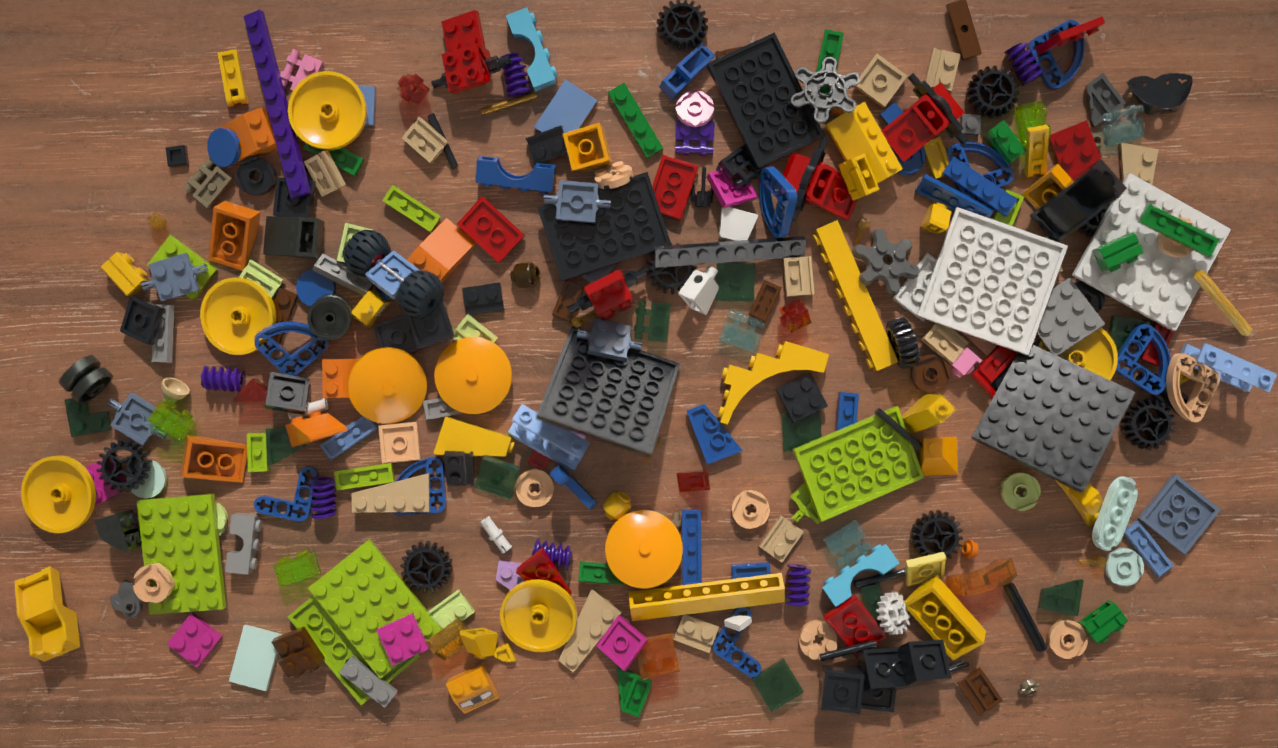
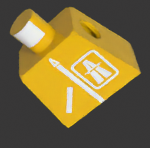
M377 290L368 291L352 310L351 314L370 330L392 301L390 299L385 300Z

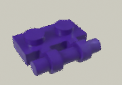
M676 120L675 141H683V146L675 145V153H683V155L700 154V156H706V154L713 155L714 147H706V142H714L715 122H708L699 127H691L685 125L680 120ZM689 141L700 142V146H689Z

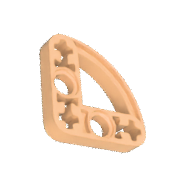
M1176 353L1171 358L1167 370L1166 387L1168 397L1175 411L1183 419L1190 422H1199L1204 417L1219 385L1220 375L1210 367L1197 362L1190 355ZM1194 366L1198 367L1197 375L1193 374ZM1180 373L1196 382L1186 404L1180 392ZM1201 391L1204 392V399L1202 401L1199 400Z

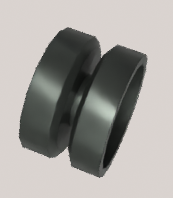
M331 293L321 296L308 311L307 321L309 328L321 339L333 340L340 338L353 323L352 305L346 298L338 294Z
M88 355L70 366L61 376L59 384L66 392L72 391L71 396L79 404H84L99 395L110 384L113 374L106 367L100 368L101 363L93 355Z

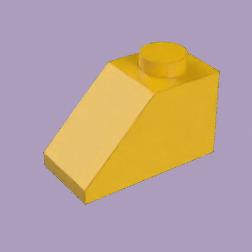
M941 203L930 205L920 227L937 235L946 231L949 226L951 211L947 210V206Z
M486 628L460 631L459 635L467 652L475 654V658L485 659L488 656H494L498 638L497 632Z

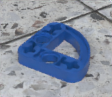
M1068 20L1031 40L1026 50L1032 49L1029 57H1036L1033 64H1040L1036 70H1043L1040 77L1045 87L1049 90L1054 91L1062 87L1077 73L1084 57V37L1073 42V58L1064 75L1050 50L1044 52L1045 55L1038 59L1036 49H1033V46L1047 41L1050 34L1056 35L1065 31L1068 27L1078 26L1079 23L1075 20ZM1046 59L1050 62L1049 69L1042 68L1041 60ZM1053 69L1054 72H1052L1049 75H1046V73L1050 72ZM1057 78L1058 82L1052 84L1051 80Z
M966 142L963 146L958 143L946 150L949 162L955 157L951 156L954 149L955 152H959L957 159L962 160L969 167L965 152H975L989 158L999 169L982 176L988 178L995 185L997 184L998 187L1005 186L1013 180L1014 175L1010 165L1006 163L999 152L989 146L975 142ZM1002 173L1008 175L1005 180L995 181V178L1001 176ZM955 183L958 191L971 198L975 197L971 193L969 195L968 192H964V189Z
M774 166L765 167L761 170L759 181V196L763 217L775 238L787 237L797 202V193ZM772 194L778 199L775 211L772 202Z
M301 322L276 323L262 329L254 337L255 347L283 374L294 376L299 374L329 348L328 340L319 338L311 331L308 324ZM297 332L306 334L311 338L290 354L273 336L280 333ZM260 338H267V344L270 346L269 349L266 344H260ZM317 340H319V341L324 340V341H323L324 345H323V346L317 345L316 341H317ZM280 350L283 355L281 358L275 359L271 356L272 352ZM308 351L311 356L304 360L300 358V353ZM288 364H289L290 366L294 365V370H293V371H292L291 369H288V370H287V365H288Z
M1139 324L1133 329L1118 351V363L1115 372L1146 393L1158 395L1166 387L1167 370L1171 360L1169 349L1165 340L1156 329L1149 324ZM1140 329H1146V330H1145V333H1146L1147 335H1146V336H1142V337L1140 338V336L1142 335V332L1140 331ZM1150 340L1154 344L1159 357L1158 376L1136 362ZM1131 343L1137 346V351L1134 354H1131L1128 350ZM1119 361H1124L1123 364H1124L1126 367H1128V368H1129V367H1132V368H1131L1130 370H1128L1127 368H1119V367H1120ZM1136 370L1142 372V378L1139 381L1133 377ZM1146 381H1149V382H1151V383H1155V382H1156L1155 386L1157 387V389H1152V385H1150L1149 383H1145V382H1146Z
M430 457L417 461L406 468L396 480L397 482L408 479L414 472L423 467H426V474H434V468H430V464L433 463V460H436V463L440 464L436 472L437 474L441 473V476L430 477V512H392L394 515L439 513L446 508L445 469L441 458ZM434 479L439 480L442 484L439 490H434L431 487V482ZM442 492V495L438 496V500L443 505L437 509L435 505L433 506V502L436 501V495L432 497V493Z

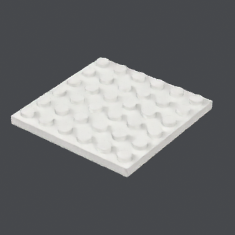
M1129 173L1122 182L1127 189L1117 200L1110 204L1072 276L1169 330L1176 331L1200 287L1193 274L1197 270H1204L1208 273L1231 229ZM1151 204L1177 218H1186L1194 223L1192 224L1193 226L1219 238L1220 240L1212 256L1207 258L1192 251L1184 257L1175 258L1161 252L1158 248V232L1138 223L1145 206ZM1134 232L1144 251L1143 254L1138 256L1139 260L1130 264L1124 262L1120 264V269L1109 272V270L1101 271L1092 250L1127 233Z
M957 207L917 316L1021 354L1029 355L1068 246Z

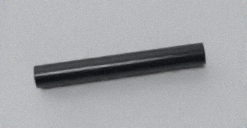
M435 114L428 115L427 117L432 127L446 139ZM447 144L443 151L451 168L454 169L459 165L449 144Z
M876 409L875 415L917 450L921 448L922 443L882 409Z
M906 568L888 572L884 576L879 574L854 581L855 588L905 576Z
M875 640L821 653L819 657L822 662L862 650L876 648L877 643Z

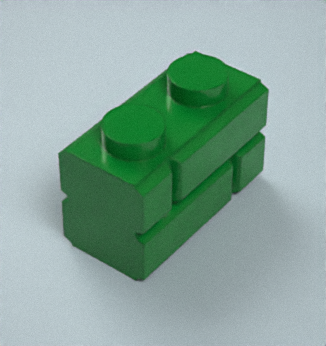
M1004 120L983 135L990 146L1003 156L1007 164H1010L1027 151Z
M1134 232L1127 233L1092 250L1100 270H1109V272L1120 269V264L1124 262L1130 264L1139 260L1138 256L1144 252Z
M1108 600L1078 623L1083 626L1090 640L1098 644L1106 642L1109 639V635L1114 631L1122 630L1128 619L1115 602Z

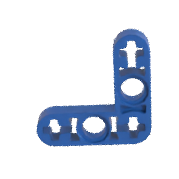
M558 464L551 471L550 475L561 486L565 484L590 510L598 504L562 465Z
M308 466L300 471L294 501L261 496L254 502L255 510L261 514L294 521L308 519L311 515V507L313 506L311 500L315 497L311 496V492L316 491V489L311 488L310 485H302V483L307 482L308 476H305L306 472L311 470V474L317 477L319 476L318 470L313 466ZM309 479L308 484H316V482ZM303 488L310 491L308 499H304L300 495ZM265 500L266 504L274 505L273 507H265L264 509H262V505H260V502ZM280 503H284L287 506L285 514L278 511ZM292 505H294L293 510H300L302 507L303 512H306V514L300 517L299 513H291Z
M748 607L736 608L730 617L740 616L738 612L746 610V615L752 618V613ZM724 624L712 645L714 652L747 676H758L761 672L759 661L734 644L743 630L737 631L735 635H729ZM724 634L731 641L729 642L728 640H726L724 643V646L726 648H721L720 650H717V643L721 644L723 642L724 637H722V635ZM734 652L742 654L740 661L735 662L731 659ZM746 660L747 663L750 665H753L755 663V667L757 670H752L751 672H749V667L746 664H744L743 667H741V665Z

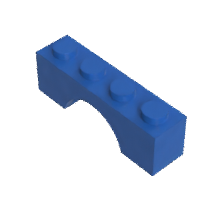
M480 155L477 159L475 182L486 187L493 184L499 185L503 189L516 187L520 191H530L532 189L537 190L541 194H548L554 188L556 165L537 163L531 172L525 175H514L503 168L499 158Z

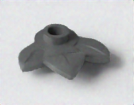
M124 580L121 583L118 594L111 595L110 597L113 608L117 611H122L126 617L134 618L142 611L144 601L137 597L133 584L128 580Z

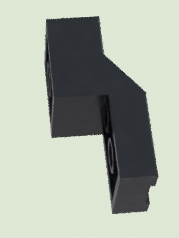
M1099 159L1074 177L1063 190L1036 208L1030 217L1045 231L1050 240L1059 242L1087 223L1102 209L1117 200L1127 187L1106 163Z
M439 300L436 304L438 305L436 309L425 318H413L404 314L374 324L373 327L380 348H396L412 354L457 338L458 335L448 316L446 300Z
M943 640L912 641L898 648L868 649L857 653L861 671L865 675L864 692L900 690L920 685L941 684L952 679Z
M822 665L823 690L817 704L821 710L860 714V709L894 712L896 690L864 692L865 675L862 673L860 666L833 667Z

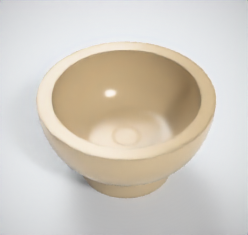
M164 378L162 380V397L169 403H176L178 400L184 399L190 392L189 387L178 379Z

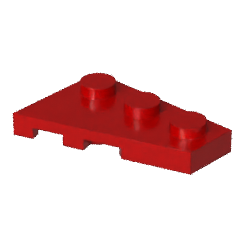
M1101 16L1062 31L1035 47L1036 52L1039 55L1057 46L1062 47L1070 43L1071 40L1075 42L1085 37V34L1090 36L1099 31L1098 27L1105 24V20Z
M543 547L516 569V573L525 581L535 579L547 580L561 586L570 596L572 594V591Z

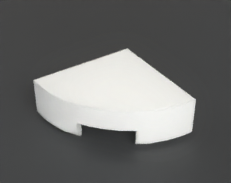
M741 615L727 618L724 620V623L728 628L741 631L750 625L752 620L750 616Z

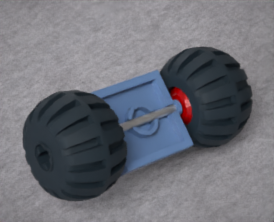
M361 230L355 233L348 240L347 245H345L343 259L347 268L358 276L366 277V279L392 299L396 298L400 309L406 315L413 318H425L432 314L438 306L436 305L438 301L443 299L444 287L440 279L429 271L419 270L394 250L391 252L387 239L381 233L374 230Z

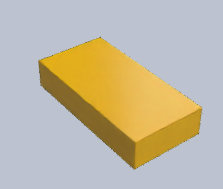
M941 137L930 140L923 146L925 158L934 179L944 177L941 173L949 163Z

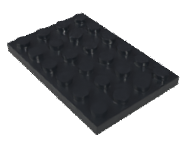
M775 32L707 63V69L756 169L825 137L820 124L814 119V112L811 106L805 105L796 108L791 103V97L803 90Z
M648 172L635 175L633 178L629 177L630 181L616 188L610 189L609 185L604 186V189L598 188L599 200H611L610 209L598 207L595 223L556 220L557 208L553 203L537 207L561 281L654 252V247L672 245Z

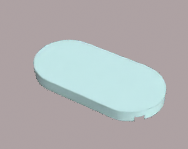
M1121 476L1116 478L1109 486L1092 532V540L1097 548L1110 551L1113 546L1116 547L1122 540L1138 497V490L1135 489L1136 482L1133 479Z

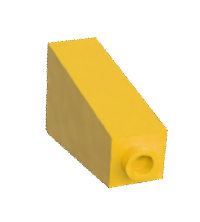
M924 394L902 415L907 431L913 434L941 424L956 409L942 395Z
M446 416L433 454L444 455L445 451H465V453L473 451L474 456H507L508 452L512 453L515 442H512L513 437Z

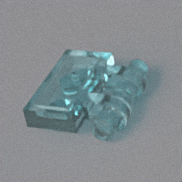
M1129 105L1125 109H1113L1109 113L1103 114L1104 121L1110 120L1109 125L1103 126V133L1105 134L1104 144L1109 146L1145 137L1143 118L1136 117L1137 113L1143 112V106ZM1121 117H1127V120L1119 122Z
M729 310L727 317L734 319L733 324L725 322L718 340L755 353L761 335L754 332L756 328L763 330L766 323L759 321L755 317L751 318L743 315L741 311ZM743 322L750 325L749 330L738 327L739 323Z
M856 519L823 538L833 556L838 553L841 554L842 557L836 560L839 567L845 563H851L853 558L860 554L864 555L872 547L869 541L861 543L860 540L866 537ZM855 544L856 548L847 553L845 549Z

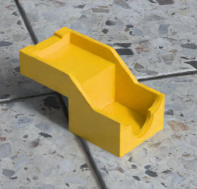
M49 566L38 573L14 581L17 616L29 638L30 656L46 662L79 648L77 613L63 606L59 571Z

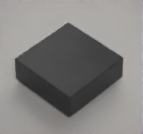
M186 145L165 147L168 167L189 165Z

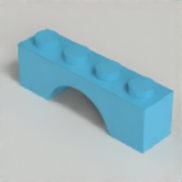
M526 7L506 15L514 39L525 40L535 49L534 61L527 69L535 92L556 84L555 78L558 75L555 67H550L548 62L551 59L548 49H543L541 42L544 39L541 31H536L534 24L537 21L534 13H529Z
M886 544L875 546L871 549L872 554L867 557L862 555L855 560L856 565L851 568L849 565L839 571L841 575L835 579L832 576L823 582L825 586L822 589L835 608L852 596L850 586L857 574L870 570L884 576L900 564Z

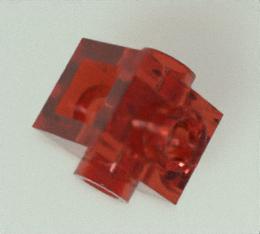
M417 74L403 75L397 83L399 85L397 90L401 92L399 96L408 103L411 100L418 105L430 89L423 84L424 80Z
M801 299L779 308L781 312L780 322L791 333L812 323L809 312Z

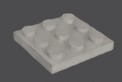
M1068 278L1052 289L1036 334L1050 353L1058 356L1104 326L1105 323L1071 278Z

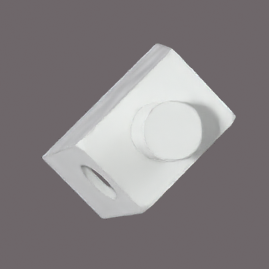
M722 207L719 239L726 242L748 240L758 214L731 207Z
M708 266L704 273L695 270L678 293L690 309L707 315L719 290V286L714 281L718 270L714 267Z

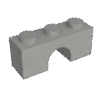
M239 512L231 515L229 534L239 535L243 539L244 546L241 551L233 550L227 553L225 572L249 575L256 570L258 565L256 551H258L260 546L258 532L262 528L260 515Z

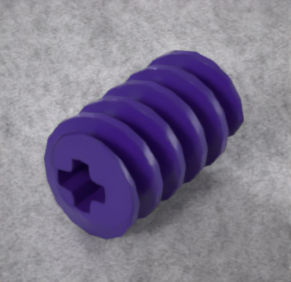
M1019 43L1004 52L1005 54L1011 53L1007 58L1008 61L1015 60L1011 64L1012 67H1018L1015 70V74L1022 73L1018 78L1019 81L1025 80L1022 86L1037 79L1043 72V70L1036 71V68L1040 65L1039 63L1032 64L1036 57H1029L1032 49L1025 50L1029 45L1028 43Z
M509 53L501 56L500 58L510 55L512 59V64L502 66V69L505 70L503 76L506 77L504 83L508 85L506 87V91L509 92L507 96L515 97L529 92L531 88L524 86L529 83V80H523V77H526L528 73L521 71L526 68V65H520V62H523L525 58L519 57L518 53Z
M204 366L201 374V386L206 390L213 389L218 391L220 389L221 391L242 392L245 386V372L243 371L240 374L239 368H235L234 373H232L231 367H228L226 372H224L223 367H220L217 372L216 366H212L211 371H209V367Z
M326 476L311 478V481L316 482V484L310 485L311 488L316 489V491L311 492V496L316 497V499L311 500V503L317 504V506L311 507L312 511L317 512L312 514L311 517L314 519H324L335 515L336 509L334 507L336 502L334 500L336 495L334 492L336 488L333 486L336 483L335 479Z
M540 539L536 540L532 555L543 547L554 565L557 562L558 568H561L565 564L566 570L569 569L572 556L569 545L563 550L562 544L555 548V542L548 546L547 540L542 545H540Z
M787 564V567L792 568V571L787 572V575L792 576V578L786 580V582L791 584L790 587H786V590L790 591L791 594L785 595L786 598L790 599V602L785 604L792 606L808 605L809 600L806 597H809L810 593L806 590L810 589V585L805 582L811 580V577L807 576V574L811 573V569L805 565Z

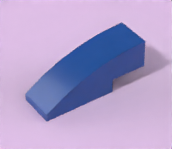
M703 43L699 44L662 80L659 88L671 100H674L701 73L707 63L713 60L715 55Z

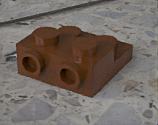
M305 626L278 636L271 642L281 656L278 663L287 677L294 676L298 678L307 670L312 673L320 667V663L325 658Z

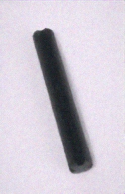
M1013 582L1006 583L1004 589L1033 645L1038 652L1045 651L1047 645Z

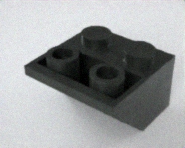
M133 509L94 520L99 538L102 541L123 552L142 546L141 535L137 525L138 517L133 512Z

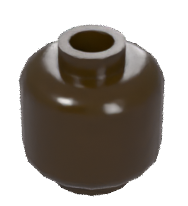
M532 262L518 263L510 273L511 281L515 282L519 288L533 287L540 281V270Z

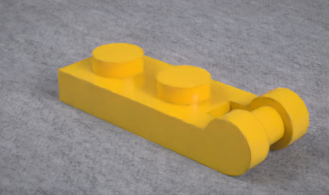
M235 49L218 52L228 107L235 106L237 103L242 105L248 104L249 100L245 89L239 51ZM238 90L239 95L233 96L232 91Z
M1047 125L1027 128V151L1024 167L1026 178L1033 177V174L1043 175L1047 172L1049 127Z

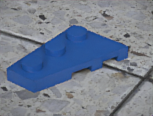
M705 404L687 410L707 464L743 451Z

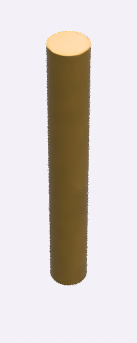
M535 91L480 109L484 116L537 99Z

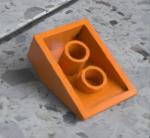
M262 107L242 114L220 127L231 129L239 138L240 143L238 145L241 148V154L235 165L240 164L248 157H259L278 149L269 113Z
M223 201L213 208L208 260L243 271L247 267L259 230L261 212L228 201Z
M446 218L416 248L407 261L419 270H426L435 274L443 284L476 242Z
M322 359L323 398H350L348 379L353 366L359 359Z
M321 411L309 414L310 418L304 420L302 416L293 418L290 424L285 425L292 447L347 431L345 425L329 413L321 415Z
M186 435L180 474L186 478L243 483L247 459V444Z

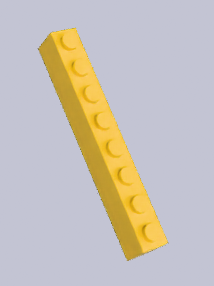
M838 220L813 231L815 234L813 235L814 242L822 250L820 253L824 263L828 264L830 269L828 270L829 277L837 285V288H835L839 298L843 299L845 304L843 306L844 312L852 320V323H850L854 334H858L860 339L858 344L860 349L865 351L867 355L865 360L869 369L878 371L897 363L898 360L866 285L859 281L860 271Z
M781 573L628 592L632 621L785 602V588Z

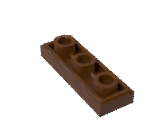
M959 0L948 3L946 8L961 59L966 60L981 55V48L967 1Z

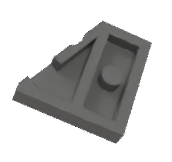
M1104 73L1085 86L1091 125L1093 127L1126 104Z

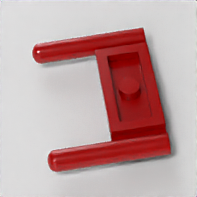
M999 345L971 374V377L992 399L996 391L991 387L990 383L996 379L1018 353Z

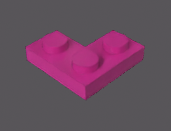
M723 170L710 172L706 177L723 208L751 202L757 198L750 183L745 187L736 189L731 179Z

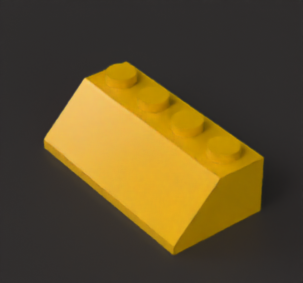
M865 102L856 106L853 112L843 113L825 125L845 161L865 153L877 184L903 169Z
M937 575L921 583L904 601L905 608L934 640L944 641L946 653L952 660L984 644L986 630Z

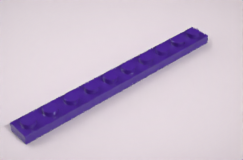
M257 10L243 17L289 194L292 199H297L310 194L311 190L296 133L289 121L288 102L263 11Z

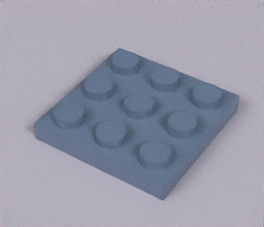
M1173 473L1138 516V519L1180 553L1186 554L1221 509L1181 477Z

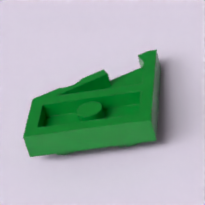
M618 667L617 675L621 711L639 717L653 680L629 670L623 671Z

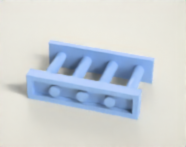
M1203 343L1201 350L1189 344H1184L1180 352L1190 355L1197 362L1218 372L1220 381L1245 392H1250L1252 386L1270 392L1277 376L1276 373L1207 343Z
M521 404L512 419L514 423L507 435L574 472L590 442L569 430L537 420V412Z

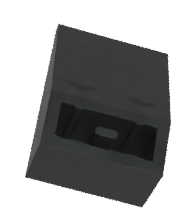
M266 216L263 254L319 259L322 254L324 221L318 218Z

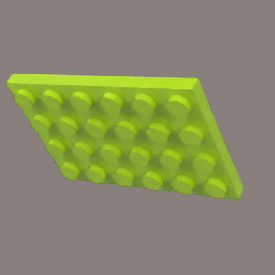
M898 406L884 411L907 430ZM877 415L792 449L816 514L821 522L925 478L913 446Z
M214 494L138 500L137 508L144 566L160 563L170 571L175 580V587L165 600L158 603L148 602L149 615L222 610L227 608ZM150 579L152 582L150 586L157 587V582L155 580Z
M371 539L367 540L308 587L379 678H382L399 663L392 666L377 633L378 628L414 613L426 641L442 629Z
M313 595L292 612L288 618L297 629L305 626L324 655L323 661L358 703L362 705L371 697L339 672L352 655L372 671L373 669ZM421 653L402 661L385 674L382 679L389 683L417 660Z

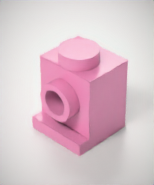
M964 348L955 362L951 365L949 364V367L952 369L951 373L960 378L962 375L970 374L975 368L974 363H980L982 360L969 348Z

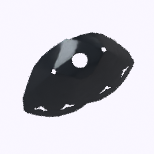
M1168 73L1162 74L1155 79L1148 76L1134 77L1129 79L1127 84L1146 114L1160 115L1178 111L1190 93L1193 79L1192 76L1187 74ZM1169 79L1171 80V81H1169L1168 84H1166V83L1163 82L1164 80H1165V81H1168ZM1178 79L1187 80V81H1185V82H1183V84H1181V82H1180ZM1141 82H1148V84H1146L1144 87L1143 84H1141Z

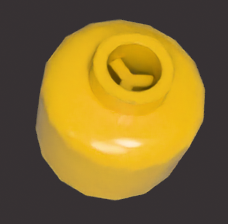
M621 491L612 492L603 503L605 516L610 520H619L631 509V499L629 496Z

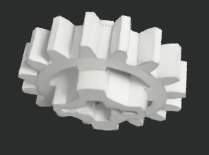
M898 592L885 593L884 596L880 597L881 602H877L879 609H876V612L879 613L877 620H881L880 627H885L884 632H889V635L903 634V631H907L906 625H910L908 618H911V615L908 614V610L905 608L903 595H898Z

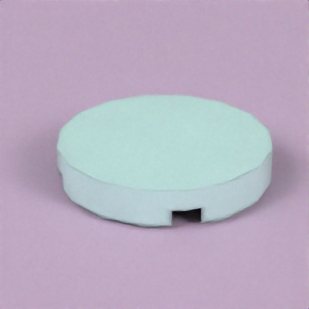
M156 461L147 464V467H151L152 471H146L150 477L148 479L143 478L145 484H139V489L136 490L132 488L131 492L137 497L145 499L156 497L165 489L167 473ZM137 462L135 464V469L138 471L139 464ZM127 476V482L133 479L131 476Z
M1118 548L1107 555L1104 561V571L1111 582L1119 586H1130L1138 582L1137 580L1142 577L1144 563L1140 555L1129 548Z

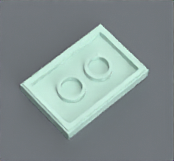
M244 625L229 682L267 691L278 654L271 642L274 638L283 634Z

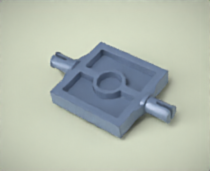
M559 180V190L556 196L544 195V203L556 205V220L595 223L598 207L610 209L611 200H599L597 183Z
M188 253L180 254L148 264L152 280L141 283V285L145 286L142 287L144 291L155 287L160 300L166 301L199 291L197 274L208 272V268H206V264L195 267L191 263Z
M594 318L590 332L578 330L576 337L588 340L587 354L623 362L626 360L629 348L641 351L642 343L631 341L630 325Z
M130 393L122 404L114 399H110L107 403L108 406L116 410L115 418L110 426L139 444L146 445L154 434L163 440L167 437L168 432L159 428L166 412L137 394Z

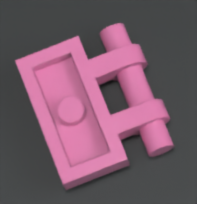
M293 49L291 54L287 56V64L284 71L280 73L283 87L286 88L289 81L292 83L290 90L293 91L304 78L316 72H321L324 62L306 54L302 61L298 60L300 52ZM294 66H297L299 69L294 77L291 73Z

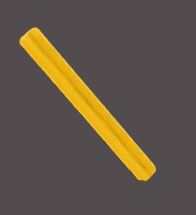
M1197 270L1193 274L1194 279L1240 334L1249 336L1253 331L1250 325L1204 270Z

